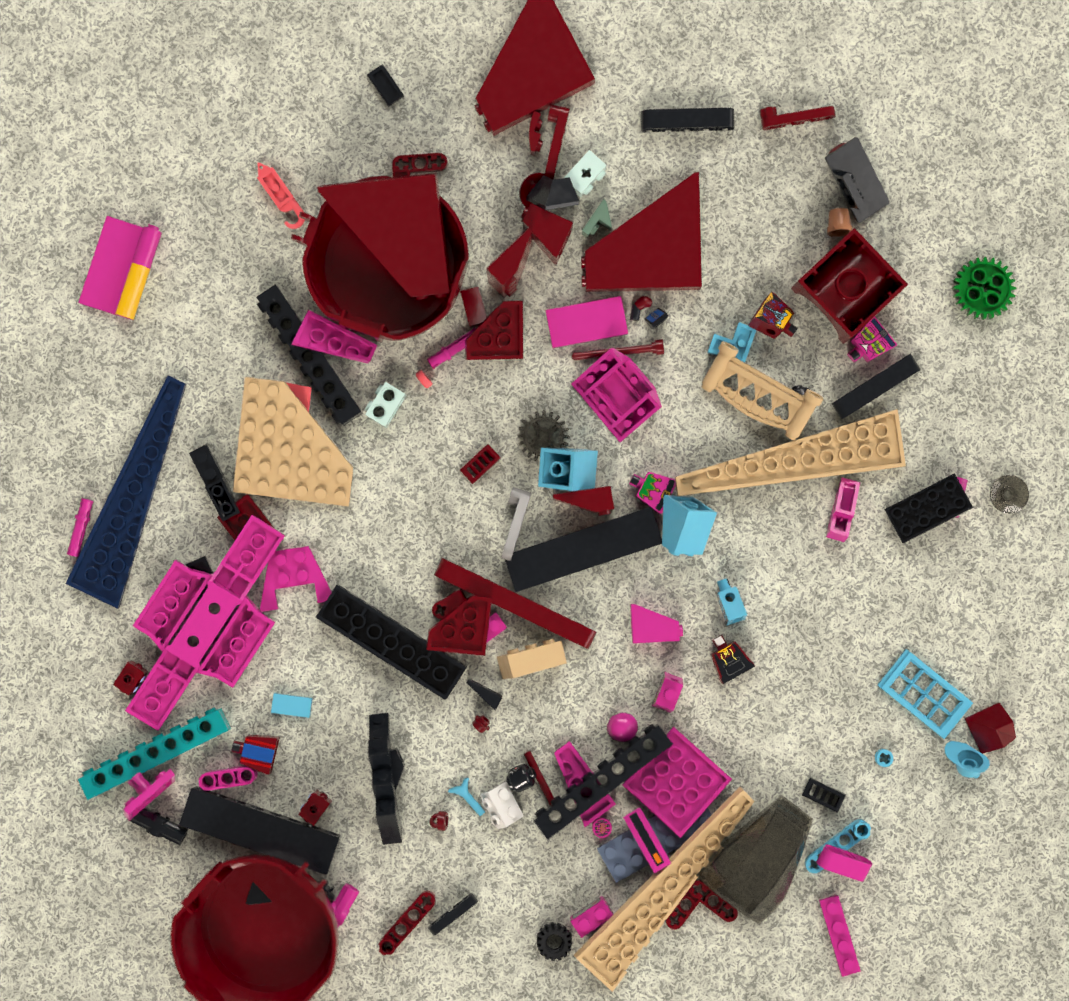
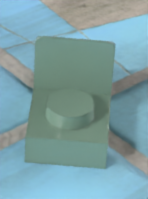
M604 199L582 230V235L586 238L590 234L595 235L600 227L597 225L598 223L608 230H612L607 201Z

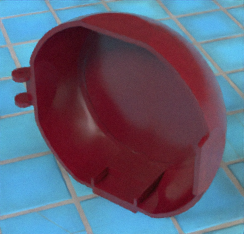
M385 175L372 176V177L360 179V180H357V181L383 179V178H392V177L385 176ZM440 196L451 292L447 293L446 297L436 298L435 295H428V298L420 300L409 296L327 201L322 204L317 218L300 212L299 217L308 221L309 224L303 238L292 234L291 240L306 247L302 257L303 273L308 290L319 309L328 318L338 322L342 329L349 330L350 328L372 336L379 343H382L383 339L399 341L412 338L438 324L455 304L469 261L466 235L458 216L451 206Z
M265 855L241 856L218 862L181 902L183 907L172 920V955L178 973L184 981L183 988L198 1001H309L331 977L338 955V924L331 902L322 889L327 881L323 879L318 883L311 875L304 871L309 866L306 862L300 868L286 860ZM252 882L272 902L245 904Z

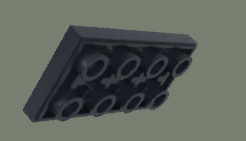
M954 473L884 510L901 542L904 544L973 509V506Z

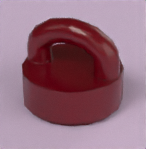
M439 811L431 816L429 824L432 828H437L438 831H446L448 828L449 815L447 811Z

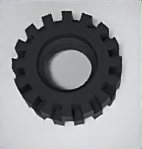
M550 922V925L545 924L544 928L541 927L539 930L540 932L537 934V947L540 954L545 956V959L548 960L550 958L551 961L558 959L559 961L562 960L561 957L564 956L565 958L567 953H570L572 938L569 930L564 925L562 926L558 922L557 924ZM553 934L559 935L562 939L561 945L555 949L547 945L548 937Z

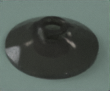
M1001 476L991 486L990 500L993 506L1000 512L1007 514L1016 513L1022 510L1028 502V487L1017 476ZM1006 491H1009L1011 494L1009 498L1004 496Z

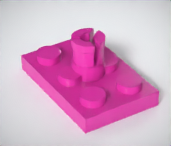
M171 769L167 772L163 770L159 773L152 785L140 772L129 780L128 784L139 795L136 799L134 797L130 798L124 804V816L129 821L175 782V774Z

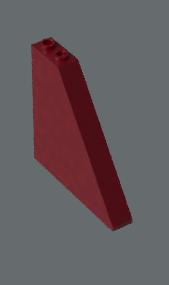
M528 0L475 98L476 105L474 107L479 116L483 115L485 122H483L484 127L488 133L492 132L493 136L532 117L534 111L540 113L551 107V104L555 105L595 84V77L554 0Z
M699 172L693 173L585 251V256H581V268H585V275H582V287H585L586 292L700 290L702 288Z
M437 173L328 184L317 187V191L410 297H416L417 300L428 298V295H435L436 298L446 297L447 293L451 292Z

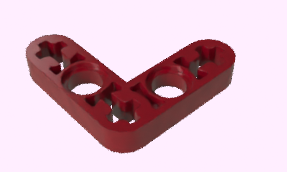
M442 153L400 155L395 157L392 162L393 177L411 176V173L440 172L448 166L447 157ZM439 157L444 161V163H441V167H438L437 164H431L432 168H428L429 162L427 158H431V162L437 161ZM408 159H412L413 169H409V165L403 166L402 170L399 169V166H396L399 160H403V163H409ZM417 159L425 160L426 164L423 168H416L415 162Z
M696 879L675 907V909L678 908L680 912L685 914L684 917L680 914L677 918L679 923L670 924V917H675L678 914L674 909L665 921L670 929H679L699 902L726 922L734 921L738 916V911L726 898L702 880ZM699 884H701V889L705 893L707 892V889L710 890L705 895L704 900L701 899L703 897V894H701L700 892H696V894L694 893V885L698 886ZM712 895L717 896L719 899L718 903L714 906L708 904V898ZM682 900H690L691 907L689 909H682L680 906ZM723 901L725 902L723 906L726 909L733 908V916L728 915L725 917L726 913L720 908Z

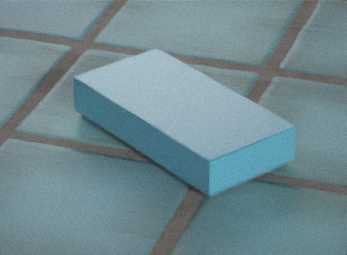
M274 693L271 713L310 718L313 698Z

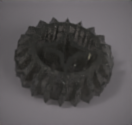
M545 410L542 411L541 417H539V413L536 411L535 419L528 415L530 422L522 421L526 428L519 427V430L524 432V434H518L517 436L524 439V441L518 443L519 446H526L522 449V452L524 453L529 450L530 452L527 457L530 458L534 454L535 462H537L541 452L534 450L533 447L539 444H544L547 448H561L562 445L567 447L568 443L564 442L563 439L570 438L569 435L563 434L569 431L568 428L562 429L565 421L558 423L557 421L560 419V416L557 415L553 419V412H550L549 417H546ZM547 421L554 426L549 429H543L537 422ZM531 426H533L537 436L529 443L527 434ZM539 430L543 434L549 433V436H547L548 443L543 439L537 441L538 437H540ZM556 431H559L560 440L558 445L554 447L550 437Z

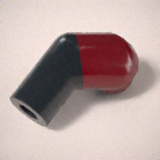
M641 296L633 302L630 320L639 321L641 310L645 307H651L652 299L647 296Z

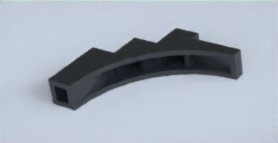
M389 713L369 715L368 757L372 769V789L376 800V820L383 845L402 843V825L392 765Z

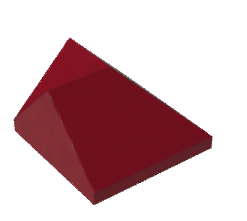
M1000 702L964 718L982 754L1005 748L1016 738L1014 722Z

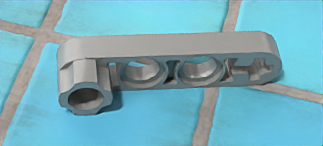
M512 488L508 504L517 506L502 553V559L511 561L531 492Z

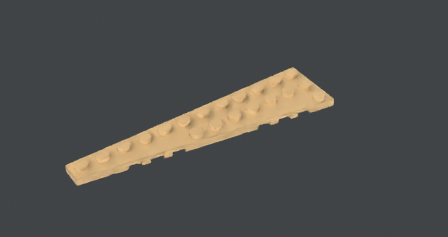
M898 409L676 476L677 496L905 467Z
M739 787L669 858L672 864L654 873L574 954L575 958L613 992L627 973L626 969L632 962L637 960L640 950L643 946L646 947L649 944V938L661 928L664 921L670 916L696 881L699 871L703 866L706 867L710 862L708 859L714 851L717 852L720 849V843L731 834L755 801Z

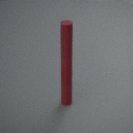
M531 751L524 753V756L529 766L534 768L537 775L536 780L549 805H551L550 801L554 796Z

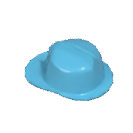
M950 741L944 748L947 758L956 764L957 771L964 777L977 779L990 766L989 759L984 754L966 743Z

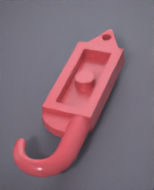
M258 162L257 179L281 212L294 210L298 216L297 223L290 224L285 221L284 224L290 229L300 228L305 220L300 218L299 214L304 211L274 168Z

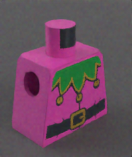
M647 472L645 478L633 474L629 482L630 485L639 489L635 497L660 515L663 512L664 496L672 495L676 487L674 479L652 472Z

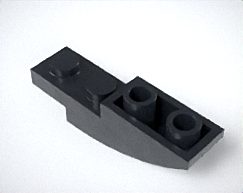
M205 444L190 452L189 454L222 522L239 514L240 510L229 484L208 445Z

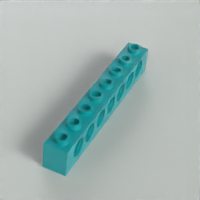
M214 707L204 712L206 716L200 719L198 716L187 720L188 725L181 727L179 724L169 729L170 734L164 736L161 733L152 738V743L146 745L143 742L134 747L135 751L129 753L127 750L117 755L118 759L113 762L110 759L100 763L101 768L95 771L92 767L82 772L83 777L79 778L78 782L87 800L132 779L139 772L142 774L231 730L222 708L216 710ZM204 721H208L211 724L210 731L203 729ZM186 730L193 732L192 740L186 738ZM169 738L175 740V748L168 746ZM152 747L158 750L157 757L151 755L150 750ZM134 756L140 758L141 763L139 766L133 763ZM117 764L122 766V774L116 772L115 767ZM99 773L104 774L106 778L104 783L98 780Z

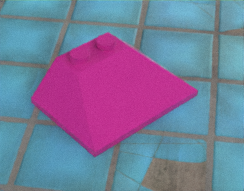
M610 348L571 383L619 442H622L662 407L653 384L631 358L614 348Z

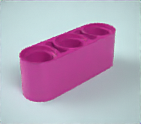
M248 766L212 770L200 776L199 786L203 790L209 791L248 785L256 780L258 772ZM244 770H249L252 773L250 780L244 778ZM225 773L232 775L233 780L231 783L225 781ZM206 776L213 778V785L206 784Z
M825 844L816 861L823 869L861 882L865 880L873 865L870 860L863 856Z

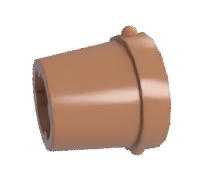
M846 208L830 210L827 235L831 237L846 236L852 230L849 210Z

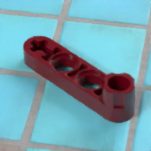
M551 104L547 121L556 123L545 169V174L552 180H554L558 156L570 108Z
M834 106L777 115L776 107H766L759 110L764 131L783 128L789 124L794 126L805 124L804 122L806 121L812 123L836 117Z
M423 891L384 934L378 944L379 952L382 955H392L395 949L433 908L436 902L433 892ZM431 896V904L426 903L423 906V909L426 911L423 912L419 907L424 900L422 897ZM417 910L420 914L419 918L412 920L408 915L409 911ZM399 924L405 925L406 933L398 934L396 926ZM384 942H390L392 948H384Z

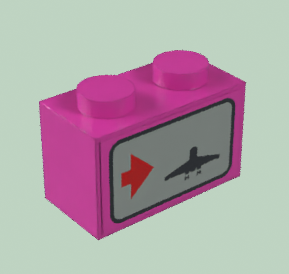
M601 896L572 915L570 922L582 938L608 921L613 915V911L604 897Z

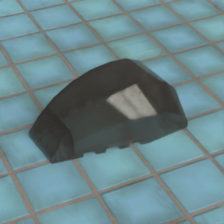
M780 795L758 815L748 821L747 824L720 844V849L717 852L715 851L709 858L710 862L706 867L703 866L697 874L698 878L715 894L744 916L760 924L769 917L786 897L801 859L813 818L783 795Z

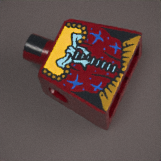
M772 291L764 299L748 324L749 327L773 339H776L782 332L792 337L798 329L789 322L794 314L793 310Z

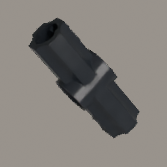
M145 808L130 820V822L145 828L147 833L155 837H163L178 845L182 844L188 832V829L170 821L169 817L160 816L161 813H153Z

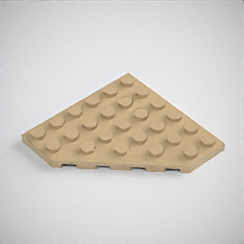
M245 377L233 492L349 507L354 467L326 435L322 427L307 411V408L295 396L285 381Z

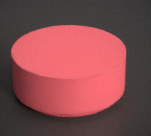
M421 369L416 373V377L425 388L433 385Z

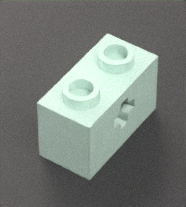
M589 150L564 178L570 177L576 194L581 197L583 194L587 195L593 189L592 184L596 180L600 181L605 176L606 164ZM583 172L585 174L589 172L590 176L583 178Z

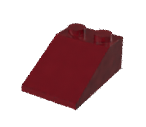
M611 486L552 495L555 501L592 513L598 512V516L611 514L610 510H614Z

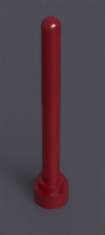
M663 339L655 340V342H651L649 345L614 348L624 355L646 352L664 355ZM609 349L576 352L572 354V359L600 358Z

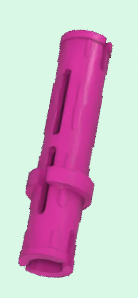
M474 327L446 347H441L440 351L427 358L430 366L435 369L441 363L451 360L452 356L465 349V340L476 328Z
M81 498L78 513L75 514L76 521L67 551L68 555L79 557L85 530L91 519L89 516L94 502L92 500Z

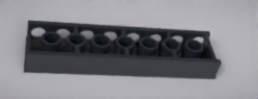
M648 507L513 552L511 561L505 560L515 592H519L662 544V538L652 509Z
M336 584L315 617L444 700L448 698L467 668L466 665L446 652L427 650V640L339 584Z
M198 786L191 788L179 823L182 827L271 857L286 860L301 867L306 862L309 864L307 869L325 875L328 874L340 838V834L210 790H203Z

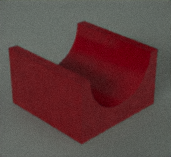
M854 228L803 275L791 290L795 294H800L810 300L823 312L836 329L839 336L838 339L844 344L909 284Z

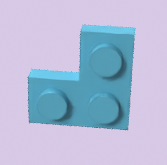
M739 322L732 340L714 334L707 353L717 356L720 351L718 348L721 342L725 341L739 350L736 358L745 362L756 330Z

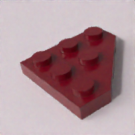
M502 301L465 340V360L523 359V301Z
M471 595L428 630L426 649L485 656L492 597Z

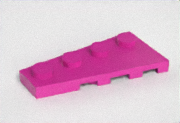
M310 310L307 311L291 344L367 364L371 361L378 346L349 330L342 329L341 326Z

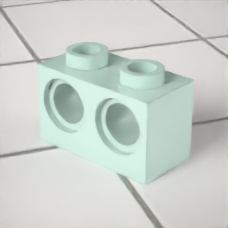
M385 382L384 385L380 384L375 392L377 396L374 401L370 400L367 404L365 415L387 428L404 401L406 394ZM388 391L394 392V398L391 401H387L384 398L385 393ZM379 407L384 409L382 417L374 415V411Z

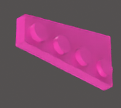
M570 741L554 752L568 787L573 783L579 784L583 781L581 778L591 771ZM596 779V782H597L598 784L602 785V784L600 783V781H599L598 779ZM582 788L581 795L589 796L592 792L591 788ZM609 794L580 815L584 827L616 805Z

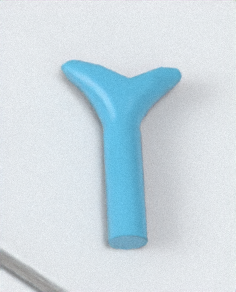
M469 778L464 779L462 785L448 790L449 793L462 796L479 816L485 813V810L468 792Z

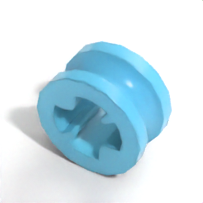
M880 749L876 752L875 761L878 765L888 767L893 763L894 757L890 751ZM882 753L889 755L886 763L879 760V758H882L880 756Z

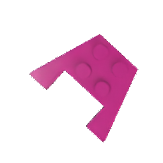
M309 546L274 552L268 561L260 612L278 609L276 589L314 583L317 603L326 602L332 591Z

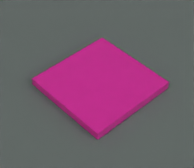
M673 726L666 734L673 745L633 774L622 785L681 838L729 784L732 778Z

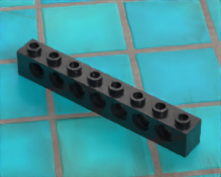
M273 285L256 297L259 301L257 306L262 313L266 312L270 318L267 320L272 328L275 329L277 327L281 333L278 337L284 345H289L291 350L288 352L295 361L299 360L302 365L299 368L305 377L309 375L312 379L310 385L316 393L320 391L323 396L321 401L326 408L330 407L334 413L331 416L335 422L345 426L363 414L322 352L291 345L302 322L277 285ZM274 305L281 306L279 313H272ZM287 320L291 321V327L286 330L283 329V323ZM307 352L313 353V358L310 361H304V354ZM317 368H323L324 370L321 377H315L314 375ZM334 384V391L326 393V385ZM343 399L345 401L344 408L337 409L335 406L336 402Z
M651 724L643 730L645 733L642 736H635L628 742L629 746L625 749L621 747L612 754L614 756L609 761L603 760L597 765L598 769L595 772L591 773L589 771L581 778L583 781L579 784L573 783L566 789V794L562 797L558 795L550 801L551 805L546 809L542 807L535 812L536 817L533 818V821L547 840L673 745L658 724L655 726ZM645 740H653L654 745L651 749L643 747ZM636 751L638 758L635 761L628 760L629 752ZM615 763H621L623 769L621 772L615 773L612 771V766ZM599 775L607 777L605 784L600 785L596 782ZM584 787H589L592 790L591 794L587 797L581 795V790ZM568 799H574L576 805L574 808H567L565 802ZM552 811H558L561 814L558 820H552L549 817Z

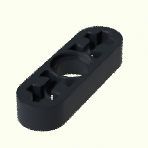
M470 893L453 906L454 909L450 912L447 911L431 923L428 929L432 935L435 936L473 907L478 902L474 894Z

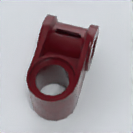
M462 589L436 602L432 607L433 615L438 619H442L464 602L466 597ZM437 605L446 607L444 615L436 614Z

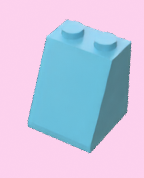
M541 448L538 487L568 491L595 488L598 451L571 448Z
M665 495L663 501L662 546L675 556L680 554L687 556L703 555L717 512L694 497Z

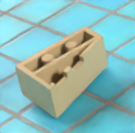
M554 638L544 640L543 645L540 646L534 643L526 645L524 650L519 651L516 648L508 650L505 655L497 656L502 679H513L567 663L562 642L554 641Z

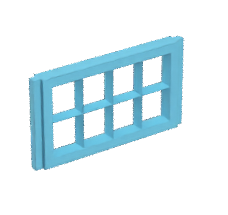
M905 649L877 684V686L943 739L947 737L973 704V702L907 649ZM910 661L920 669L912 680L902 673ZM923 672L933 679L925 691L915 684ZM898 676L909 683L900 695L890 687ZM936 683L947 690L938 702L928 694ZM912 686L922 694L914 705L903 698ZM949 694H952L960 701L952 712L941 705ZM925 697L935 704L927 716L917 709ZM938 708L948 715L940 727L930 720Z

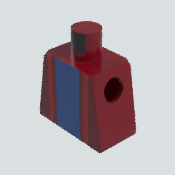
M247 735L245 742L234 740L231 752L242 754L241 764L269 775L273 770L280 737Z

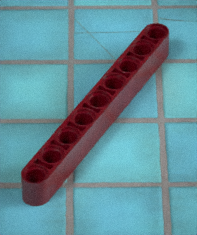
M441 558L434 573V576L474 595L492 597V604L586 649L590 648L597 633L576 621L444 558Z

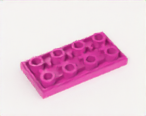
M621 296L546 310L552 348L628 335Z

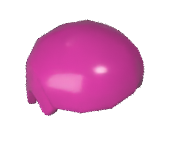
M626 712L612 716L607 724L609 736L618 742L630 741L638 731L637 720L633 715Z

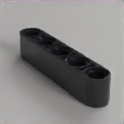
M733 108L647 109L641 111V132L644 133L651 130L652 132H665V130L684 132V130L703 131V129H709V131H723V129H728L730 131L735 129Z
M910 353L831 404L840 418L844 419L920 371L921 368Z

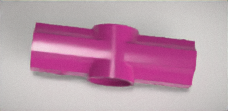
M345 883L338 897L331 904L338 927L344 922L350 912V907L360 892L357 888Z

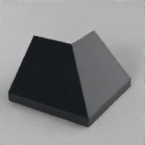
M543 175L526 196L527 201L544 210L579 205V199L570 177L552 180Z

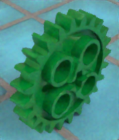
M987 257L982 258V261L976 258L974 263L971 260L968 261V267L963 265L961 267L962 271L956 273L959 278L953 280L957 284L952 287V290L957 291L953 297H959L956 305L962 303L963 306L960 310L967 309V316L974 313V319L978 318L979 315H981L982 320L986 319L987 315L989 319L994 318V313L996 316H999L1001 311L1005 312L1008 310L1006 305L1010 306L1012 304V301L1009 299L1014 298L1016 295L1011 293V291L1016 290L1017 287L1011 286V284L1016 280L1009 278L1013 274L1012 272H1005L1008 266L1000 267L1002 261L994 264V258L990 259L989 262ZM974 272L981 275L980 281L974 278ZM993 277L999 280V286L993 284ZM985 285V288L988 290L983 292L984 288H982L981 286ZM969 290L975 292V299L969 297ZM988 296L994 298V305L989 304L987 301Z

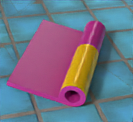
M106 216L78 303L134 320L162 235L159 227L148 224V227H140Z

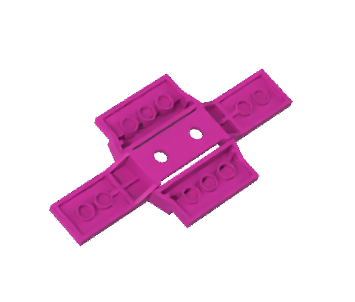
M252 514L214 574L196 569L192 570L178 560L174 561L133 624V627L145 633L162 651V654L125 711L159 731L196 673L215 677L232 688L235 686L275 624L274 620L259 612L260 610L247 594L285 537L283 533ZM206 585H208L207 590L205 591L200 601L190 614L189 618L177 634L176 638L174 639L172 644L168 645L171 639L173 638L174 634L184 621L185 617L195 604L196 600L198 599ZM211 603L219 604V613H211L209 605ZM240 604L237 611L235 612V614L233 615V617L227 624L226 628L224 629V631L222 632V634L220 635V637L218 638L213 648L211 649V651L209 652V654L207 655V657L201 665L200 661L205 655L206 651L216 638L217 634L229 618L230 614L232 613L236 605ZM190 636H196L199 639L197 646L192 647L188 644Z

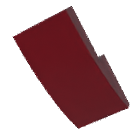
M535 111L533 112L529 129L530 153L535 156L536 151L540 152L543 145L541 134L536 132L540 131L543 121L540 120L541 113Z

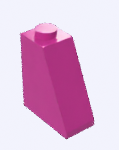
M630 604L632 643L680 641V637L683 636V626L679 625V621L636 604Z

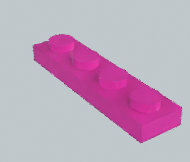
M834 895L819 900L841 976L844 977L861 972L839 896Z

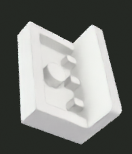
M503 782L480 795L482 804L488 810L491 822L497 829L506 828L524 817L507 782Z

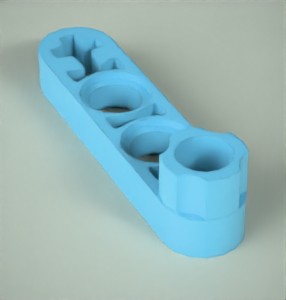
M861 819L850 823L805 859L806 869L813 874L822 871L823 868L818 864L816 869L809 866L812 859L817 861V855L821 853L825 844L847 851L863 838L866 839L870 836V825ZM860 825H861V826L864 825V827H863L864 832H863V833H861V832H859V831L857 832V828H858ZM850 829L853 832V834L857 837L856 839H854L853 836L848 832ZM842 835L849 836L850 841L847 845L840 844L839 839Z

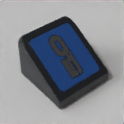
M657 308L644 320L654 330L667 320L668 314L662 309Z

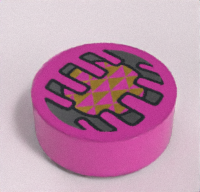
M601 817L593 822L592 830L597 837L605 838L611 833L612 826L608 819Z

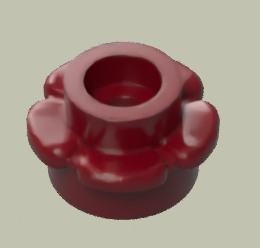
M484 715L475 716V720L472 722L475 729L480 733L488 731L490 729L488 726L490 721Z

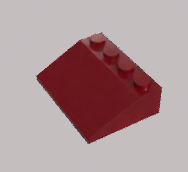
M530 227L486 268L488 282L503 298L507 295L511 297L518 290L517 286L532 248V230Z

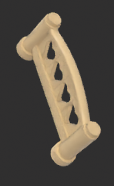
M722 341L718 348L720 351L702 381L701 387L708 392H712L714 389L717 390L726 401L740 412L761 423L786 430V437L796 440L815 408L821 405L824 398L809 389L802 396L736 358L739 350L732 344ZM737 373L738 390L733 391L730 387H726L723 382ZM754 383V400H749L747 396L740 394L741 389ZM771 393L772 408L770 410H766L764 406L757 404V399ZM788 402L789 418L784 420L781 418V415L777 416L774 414V409Z

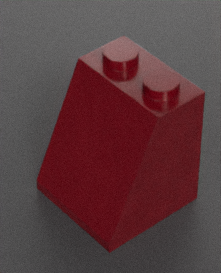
M530 204L529 208L525 207L521 215L523 229L526 231L529 227L531 228L534 242L554 264H557L573 230V222L534 204Z

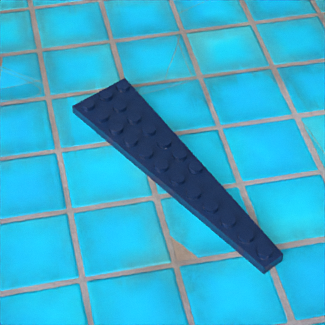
M169 375L65 583L117 609L120 608L187 385Z

